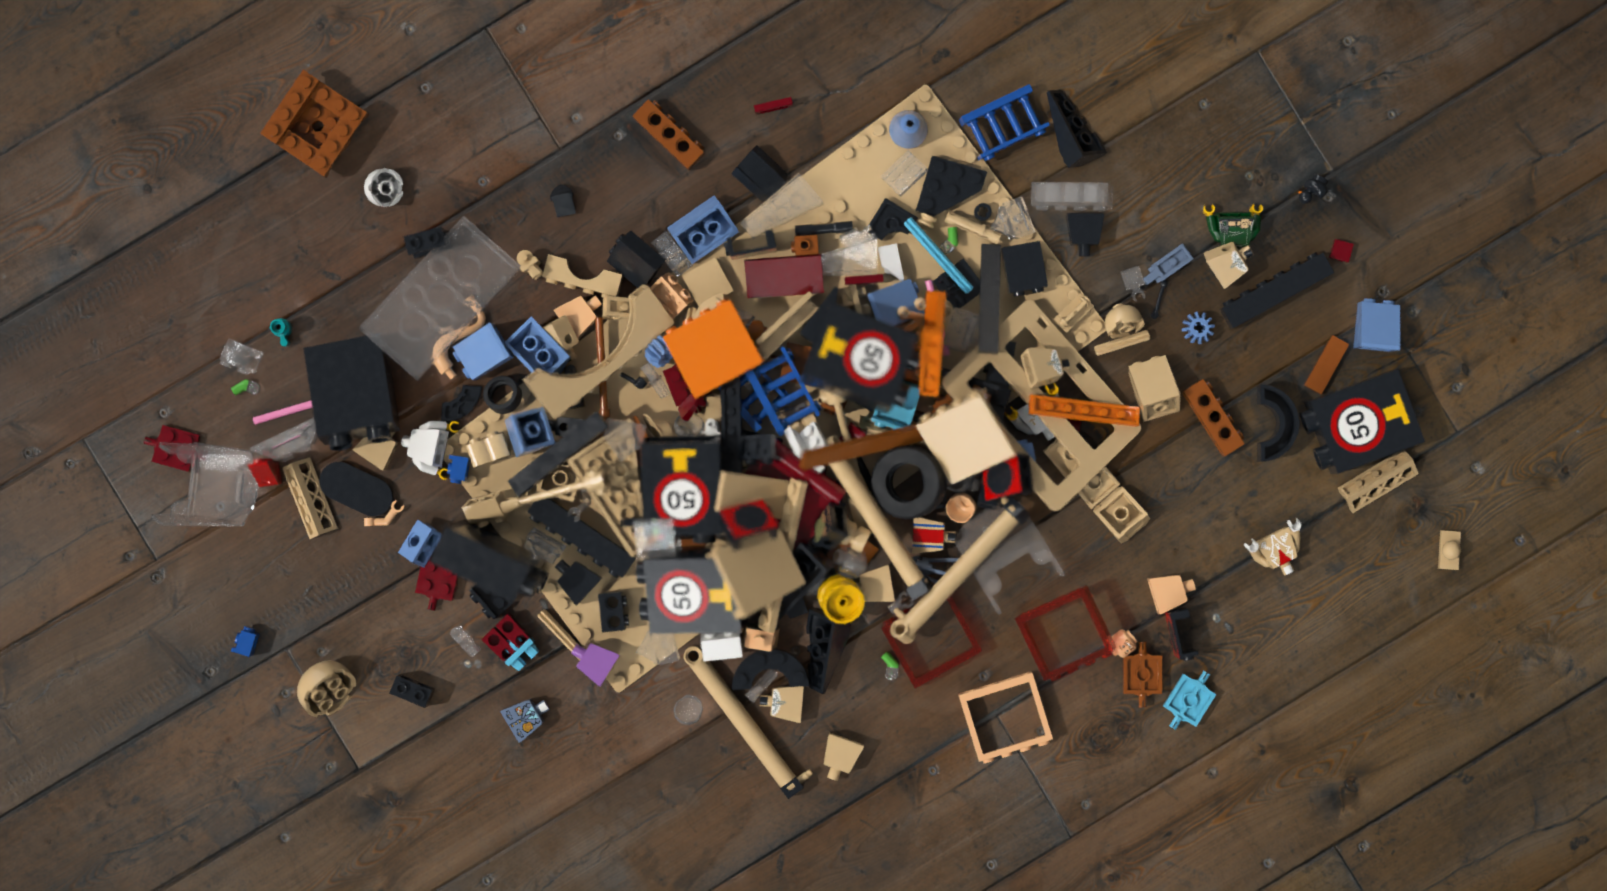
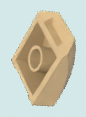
M1122 486L1112 491L1093 510L1120 543L1128 541L1150 520L1146 511Z

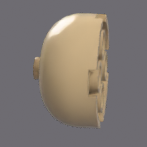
M319 662L306 670L300 678L297 687L298 700L309 715L317 717L318 715L326 714L329 716L340 710L352 697L348 694L356 686V679L339 662ZM338 675L343 677V679L346 682V685L342 682V679ZM330 690V692L336 697V699L342 700L338 703L333 704V700L330 698L327 692Z

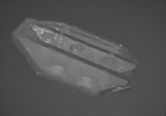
M314 418L250 447V450L274 460H283V462L293 459V454L297 452L301 454L311 450L310 446L314 445L317 440Z

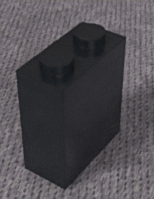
M631 230L626 235L621 234L616 240L617 245L615 244L608 252L610 257L607 260L612 267L637 288L643 284L647 286L666 261Z
M1040 241L1001 248L1008 293L1017 297L1025 295V291L1030 290L1033 293L1044 292V288L1048 287Z

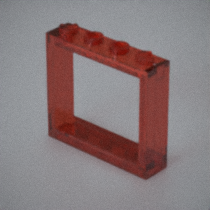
M1087 585L1026 611L1015 618L1044 681L1048 679L1051 681L1057 680L1062 677L1061 674L1064 672H1068V674L1073 673L1082 664L1089 666L1095 663V659L1102 656L1104 659L1113 655L1112 651L1116 649L1112 636ZM1082 597L1105 647L1049 672L1026 622Z
M952 596L947 601L972 647L916 678L889 631L892 624L899 620V618L893 619V617H890L881 626L914 688L923 685L982 652ZM910 608L903 610V612L907 614Z

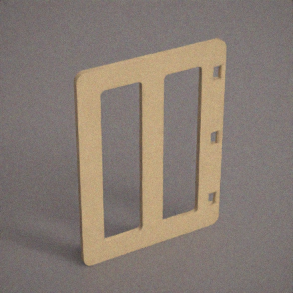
M1031 300L1023 302L999 325L998 354L978 353L977 345L943 377L941 382L943 388L954 400L959 397L964 399L972 392V389L967 384L968 380L987 362H990L1028 406L1029 395L1046 396L1039 387L1035 389L1029 388L1025 371L1005 350V346L1023 328H1027L1045 349H1055L1058 352L1059 359H1068L1070 367L1069 370L1064 371L1090 401L1124 405L1041 309ZM1039 318L1047 325L1044 329L1037 322ZM1079 362L1087 370L1083 374L1076 367ZM1038 416L1075 458L1078 466L1059 485H1055L1030 456L1033 490L1051 510L1058 511L1062 509L1141 431V424L1139 423L1138 427L1112 424L1114 431L1094 450L1067 419ZM1000 422L1011 443L1016 442V439ZM1019 444L1021 448L1017 453L1029 455Z

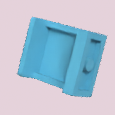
M902 380V383L910 386L903 407L894 405L887 414L875 410L871 421L875 422L874 425L882 428L888 426L893 429L911 425L920 398L919 385Z

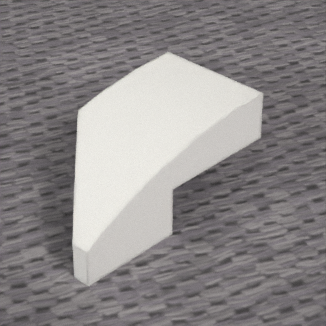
M897 243L878 247L881 266L884 268V272L895 276L901 282L904 281Z

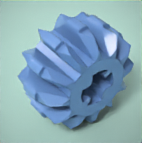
M1194 312V317L1189 314L1187 315L1189 321L1184 320L1182 322L1187 326L1181 329L1182 332L1188 331L1184 338L1187 339L1192 336L1190 343H1194L1197 338V343L1202 344V338L1207 342L1209 341L1207 335L1213 336L1214 333L1209 329L1214 328L1215 325L1208 324L1212 318L1209 317L1205 320L1206 313H1202L1199 317V313ZM1196 323L1202 326L1201 333H1198V330H1194V326H1197Z
M665 335L657 336L656 339H653L648 344V348L645 349L647 361L656 368L664 367L666 363L674 359L663 339Z

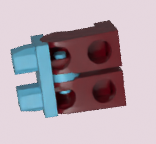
M510 613L481 639L508 666L511 665L518 671L527 664L520 657L524 651L531 659L539 652L533 643L535 640L530 637Z

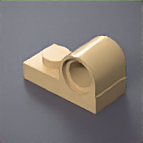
M614 296L603 298V319L618 320L629 318V298Z

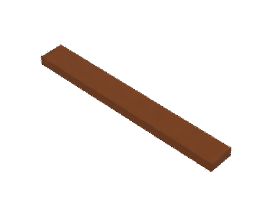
M917 424L802 451L800 467L802 470H807L925 440L917 429Z

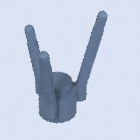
M923 557L922 560L917 559L916 564L923 575H930L931 573L944 575L945 571L933 569L932 564L929 563L956 562L959 558ZM928 576L932 583L936 584L938 580Z

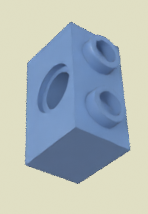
M417 520L398 553L412 563L425 567L437 547L442 533L429 524Z

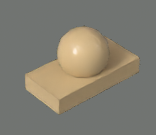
M1440 530L1438 569L1459 570L1461 532Z

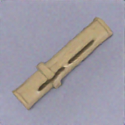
M951 211L948 212L944 221L978 236L977 238L979 239L983 238L995 244H998L1002 233L986 227V224L981 225Z

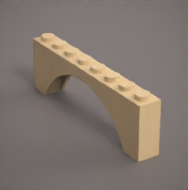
M643 284L628 296L630 312L627 328L620 343L605 360L590 369L573 374H555L537 368L523 379L551 417L555 419L563 416L570 406L578 404L585 394L593 392L600 382L608 380L615 370L623 368L630 358L638 356L642 349L648 346L653 339H656L657 336L666 333L665 331L672 328L671 326L675 322L648 286Z

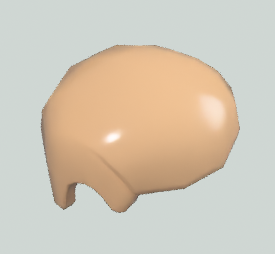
M965 492L955 493L946 503V513L951 520L957 523H966L975 514L977 505L971 495Z

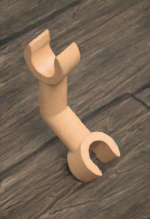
M397 500L393 501L391 510L385 518H364V526L389 525L397 513L403 511L404 505L401 509L396 510L394 505Z

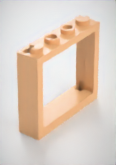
M1031 671L958 694L979 762L989 763L994 761V757L1000 755L1002 758L1013 755L1012 752L1016 750L1024 752L1030 750L1031 746L1035 744L1044 746L1050 743L1049 740L1053 739ZM1029 682L1045 734L983 753L967 701Z

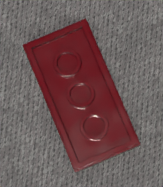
M821 254L744 260L747 298L805 295L808 291L811 294L824 293Z

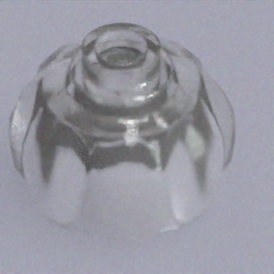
M851 544L837 549L833 555L832 561L836 564L834 569L839 575L849 579H856L868 569L865 551L862 550L859 553L851 549Z

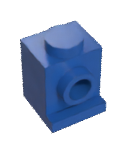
M449 455V459H453L452 463H449L447 474H450V482L462 484V481H467L471 459Z
M244 626L241 633L238 632L235 639L237 646L233 647L231 652L248 657L253 656L260 634L255 632L256 629Z

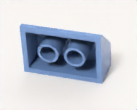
M712 196L667 227L691 264H694L726 242L727 238L739 233L715 196Z
M530 317L504 342L531 373L539 368L550 373L561 374L570 359V356L533 317Z

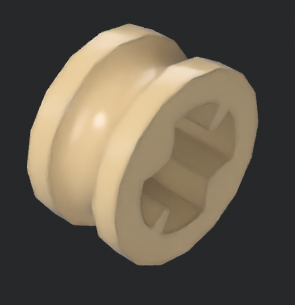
M921 213L922 218L918 220V223L933 229V223L937 219Z

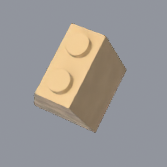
M1166 355L1161 357L1155 356L1144 362L1138 361L1129 366V377L1138 407H1140L1143 422L1180 411V393Z

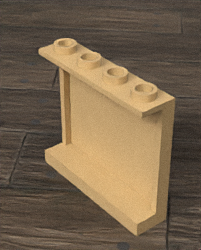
M985 388L980 391L975 389L967 395L968 397L964 399L959 397L952 401V404L949 406L942 405L932 414L930 412L925 413L920 417V421L916 425L951 485L1016 455L1021 448L1017 441L1011 443L983 396L987 391Z
M781 529L778 531L776 540L772 539L769 532H764L742 538L741 549L733 551L727 540L728 544L724 546L722 544L717 545L711 549V553L706 555L707 558H714L736 604L737 610L733 611L736 619L754 613L805 584Z

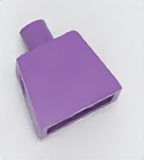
M590 643L587 650L576 644L571 652L572 655L580 659L576 667L598 686H601L619 657V654Z

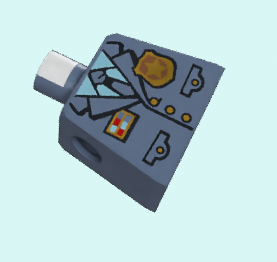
M528 699L507 707L500 712L520 743L545 722L541 715L550 710L545 700L535 705L532 699Z

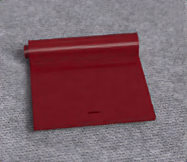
M775 439V455L780 456V460H774L773 464H763L762 461H757V464L750 465L743 475L787 480L789 483L791 478H796L807 483L793 547L794 550L801 542L809 543L815 535L814 523L829 502L838 504L846 490L822 472L819 473L814 468L802 470L800 467L801 459L791 449Z

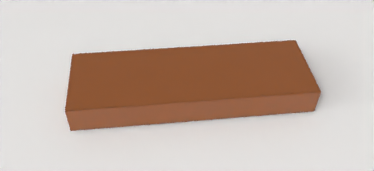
M1331 335L1304 386L1322 395L1349 344Z

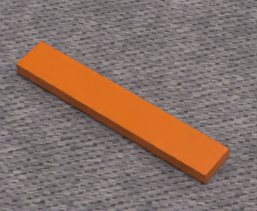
M1031 394L1029 395L1028 414L1138 427L1140 407Z

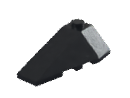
M1061 89L1049 90L1047 97L1058 147L1067 167H1081L1107 154L1099 136L1095 132L1091 133L1085 124L1088 122L1076 114L1075 106Z
M801 542L792 551L805 584L782 597L778 620L788 613L836 565L822 550Z
M809 609L806 633L810 637V645H807V652H810L811 663L808 664L809 688L825 694L849 638L851 622L846 624L835 623L829 620L822 610Z

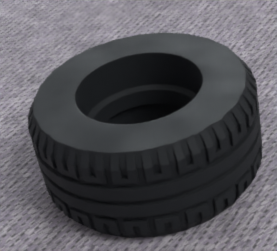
M915 445L896 447L884 453L875 463L870 481L873 497L880 508L889 515L901 519L919 518L934 511L943 500L947 488V477L932 452L924 447ZM904 464L916 465L921 469L925 477L924 491L915 500L900 498L893 487L894 473L897 468Z

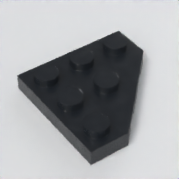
M932 156L916 212L934 217L982 191L987 172Z

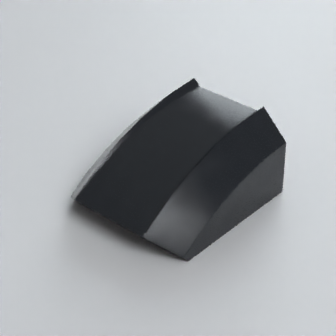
M757 145L731 173L735 179L761 202L772 199L787 180V173Z

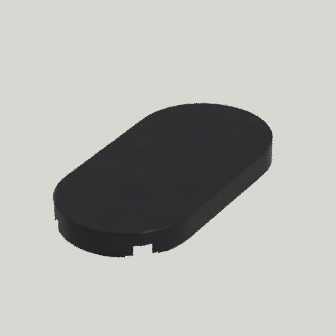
M334 462L327 465L321 472L319 483L323 493L327 497L367 516L382 515L390 509L393 503L392 490L385 481L348 463Z

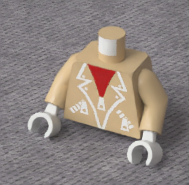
M1296 518L1295 524L1288 520L1287 524L1289 527L1277 530L1257 541L1252 538L1251 546L1245 543L1244 546L1249 550L1254 561L1272 569L1280 566L1284 575L1293 572L1294 568L1290 561L1298 557L1297 553L1300 550L1301 523L1298 518Z

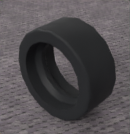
M502 375L494 377L486 384L483 397L487 406L494 412L507 414L519 406L522 399V390L513 379ZM509 385L513 390L509 401L501 405L494 403V392L501 386Z

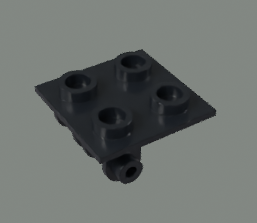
M964 258L954 266L973 286V289L968 294H965L946 272L933 281L939 291L946 292V300L952 304L955 312L980 294V280Z

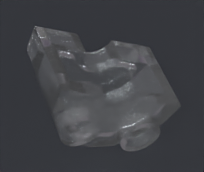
M228 338L220 357V364L231 368V365L238 367L237 371L248 375L249 372L255 374L263 352Z

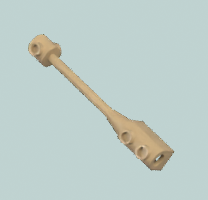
M819 390L822 402L834 405L843 440H851L842 407V402L847 399ZM849 459L853 467L861 477L862 481L868 488L862 474H860L857 459ZM849 496L848 502L857 528L863 526L871 530Z
M595 465L585 470L584 481L525 497L505 498L501 490L468 499L462 506L468 522L472 525L477 524L481 528L488 525V520L494 519L495 523L504 521L508 513L525 504L586 488L590 493L596 492L597 496L603 495L608 492L607 488L610 487V476L605 469L601 470L599 465Z

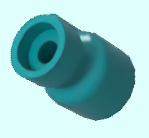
M283 318L273 320L270 323L271 332L275 336L280 337V344L282 346L288 347L290 341L287 336L292 332L291 323Z

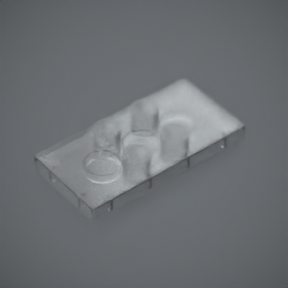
M465 216L444 236L446 246L432 249L359 328L417 381L520 271L519 267L521 266Z

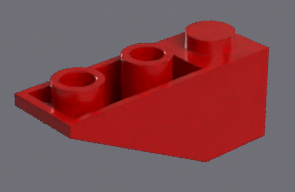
M273 458L254 459L252 464H248V468L259 487L282 484L279 461H273Z

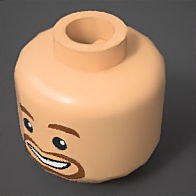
M1121 629L1109 638L1111 646L1108 648L1115 657L1119 655L1125 658L1136 649L1135 643L1138 641L1129 630Z

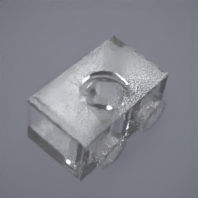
M666 231L651 242L677 277L692 267L688 258Z

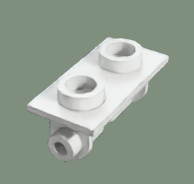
M708 419L705 424V432H701V434L704 436L721 435L722 437L720 424L714 419Z

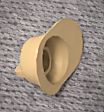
M643 414L644 421L653 437L678 436L675 427L669 421H653L649 415Z

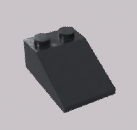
M834 287L800 332V335L812 344L824 310L830 302L836 304L837 287Z

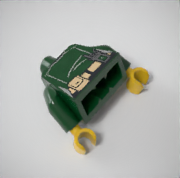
M1211 204L1212 211L1207 212L1204 206L1203 213L1207 216L1208 230L1213 239L1219 242L1221 246L1234 242L1239 250V247L1249 245L1260 232L1261 216L1259 214L1263 211V206H1259V211H1255V205L1253 204L1250 207V212H1217L1213 215L1215 206Z

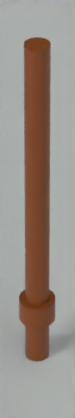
M603 317L595 318L598 364L605 360ZM602 381L599 383V413L609 426L610 409H608L607 381ZM609 428L606 429L603 433L609 432Z

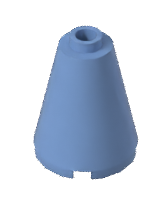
M905 110L899 112L890 122L889 133L891 139L902 148H915L927 136V123L923 116L915 111Z

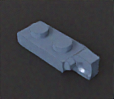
M1182 243L1151 265L1148 269L1150 274L1142 280L1146 285L1153 280L1159 283L1194 258Z

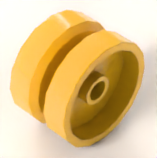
M836 574L830 576L818 588L817 598L819 605L829 620L835 623L846 624L852 622L860 616L864 609L865 601L862 592L854 580L846 575Z

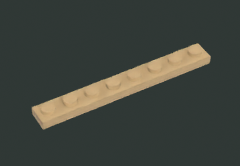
M796 478L790 479L786 502L783 506L782 520L779 525L791 553L807 488L806 482ZM782 597L762 607L758 628L768 633H775Z

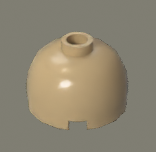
M1123 303L1114 305L1105 318V328L1108 336H1111L1112 339L1130 335L1128 332L1133 330L1138 332L1145 325L1139 310L1134 306L1124 305Z

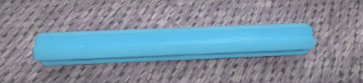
M911 217L904 222L905 227L965 294H968L973 289L970 282Z

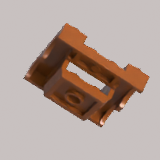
M302 70L260 134L327 178L332 165L338 156L347 149L356 129L369 114L305 70ZM317 121L323 123V129L319 132H316L313 128Z

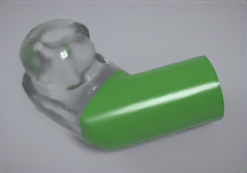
M957 227L948 228V239L940 245V250L944 254L951 253L958 246Z
M244 379L231 387V390L235 395L243 391L256 395L260 391V386L257 382Z
M887 651L881 658L887 664L885 677L887 680L892 681L898 676L899 663Z

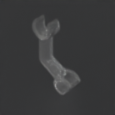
M585 488L580 489L583 502L577 507L570 508L568 511V516L572 513L577 514L574 522H577L580 519L581 513L591 505L590 495Z

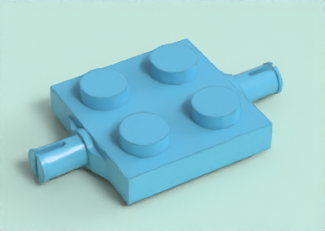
M1204 670L1198 680L1191 679L1182 674L1163 704V707L1170 710L1175 716L1169 725L1171 728L1176 730L1181 721L1189 722L1197 727L1215 698L1216 694L1204 685L1210 676Z

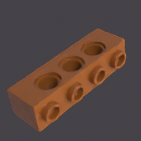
M648 99L635 112L633 118L686 169L690 170L704 156L702 151L704 147L697 140L693 142L688 137L690 135L689 132L683 127L679 129L674 124L676 120L670 114L665 116L660 111L662 107L655 100L651 102ZM654 116L661 118L659 125L651 124V119ZM673 129L675 136L673 138H666V130ZM682 142L689 144V149L685 152L680 151L678 148Z
M1201 379L1183 390L1182 394L1220 454L1226 456L1244 445L1242 441L1244 436L1239 429L1235 430L1232 425L1234 423L1229 413L1225 414L1222 407L1224 405L1220 398H1215L1211 392L1213 387L1209 381ZM1202 395L1207 396L1209 399L1206 406L1200 404L1199 400ZM1213 411L1219 415L1217 422H1213L1210 419V414ZM1224 427L1229 430L1227 438H1222L1220 435V431Z

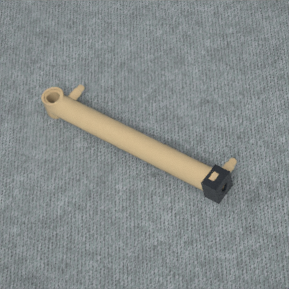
M835 435L826 439L828 445L841 442ZM847 459L829 464L908 586L906 590L912 600L928 592L933 586L932 582L926 574H922L850 460Z
M1002 497L1001 502L1005 509L1002 514L907 614L899 608L894 609L893 612L899 620L892 624L891 634L904 644L911 643L915 639L916 632L1017 524L1023 525L1031 514L1013 497L1010 499Z
M696 645L688 647L684 652L685 662L691 667L780 786L788 799L804 788L802 783L813 774L812 771L809 769L797 777L711 662L703 660L702 649ZM692 650L697 651L699 654V658L696 661H692L688 657V653Z

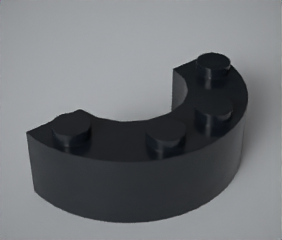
M1257 385V405L1270 409L1276 420V427L1272 436L1266 441L1257 443V462H1265L1282 456L1292 447L1299 432V415L1295 404L1283 391L1269 385Z
M777 648L772 651L757 650L748 655L739 664L732 682V690L751 689L753 680L758 673L767 669H775L786 676L790 687L809 686L808 675L802 663L791 653Z

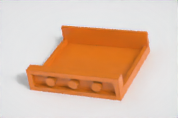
M942 291L926 292L919 395L938 396L946 301V292Z
M721 300L716 303V308L712 310L707 308L699 313L700 316L696 319L691 317L683 321V326L676 328V326L665 331L666 335L663 336L695 399L765 363L763 356L758 352L740 318L733 300Z

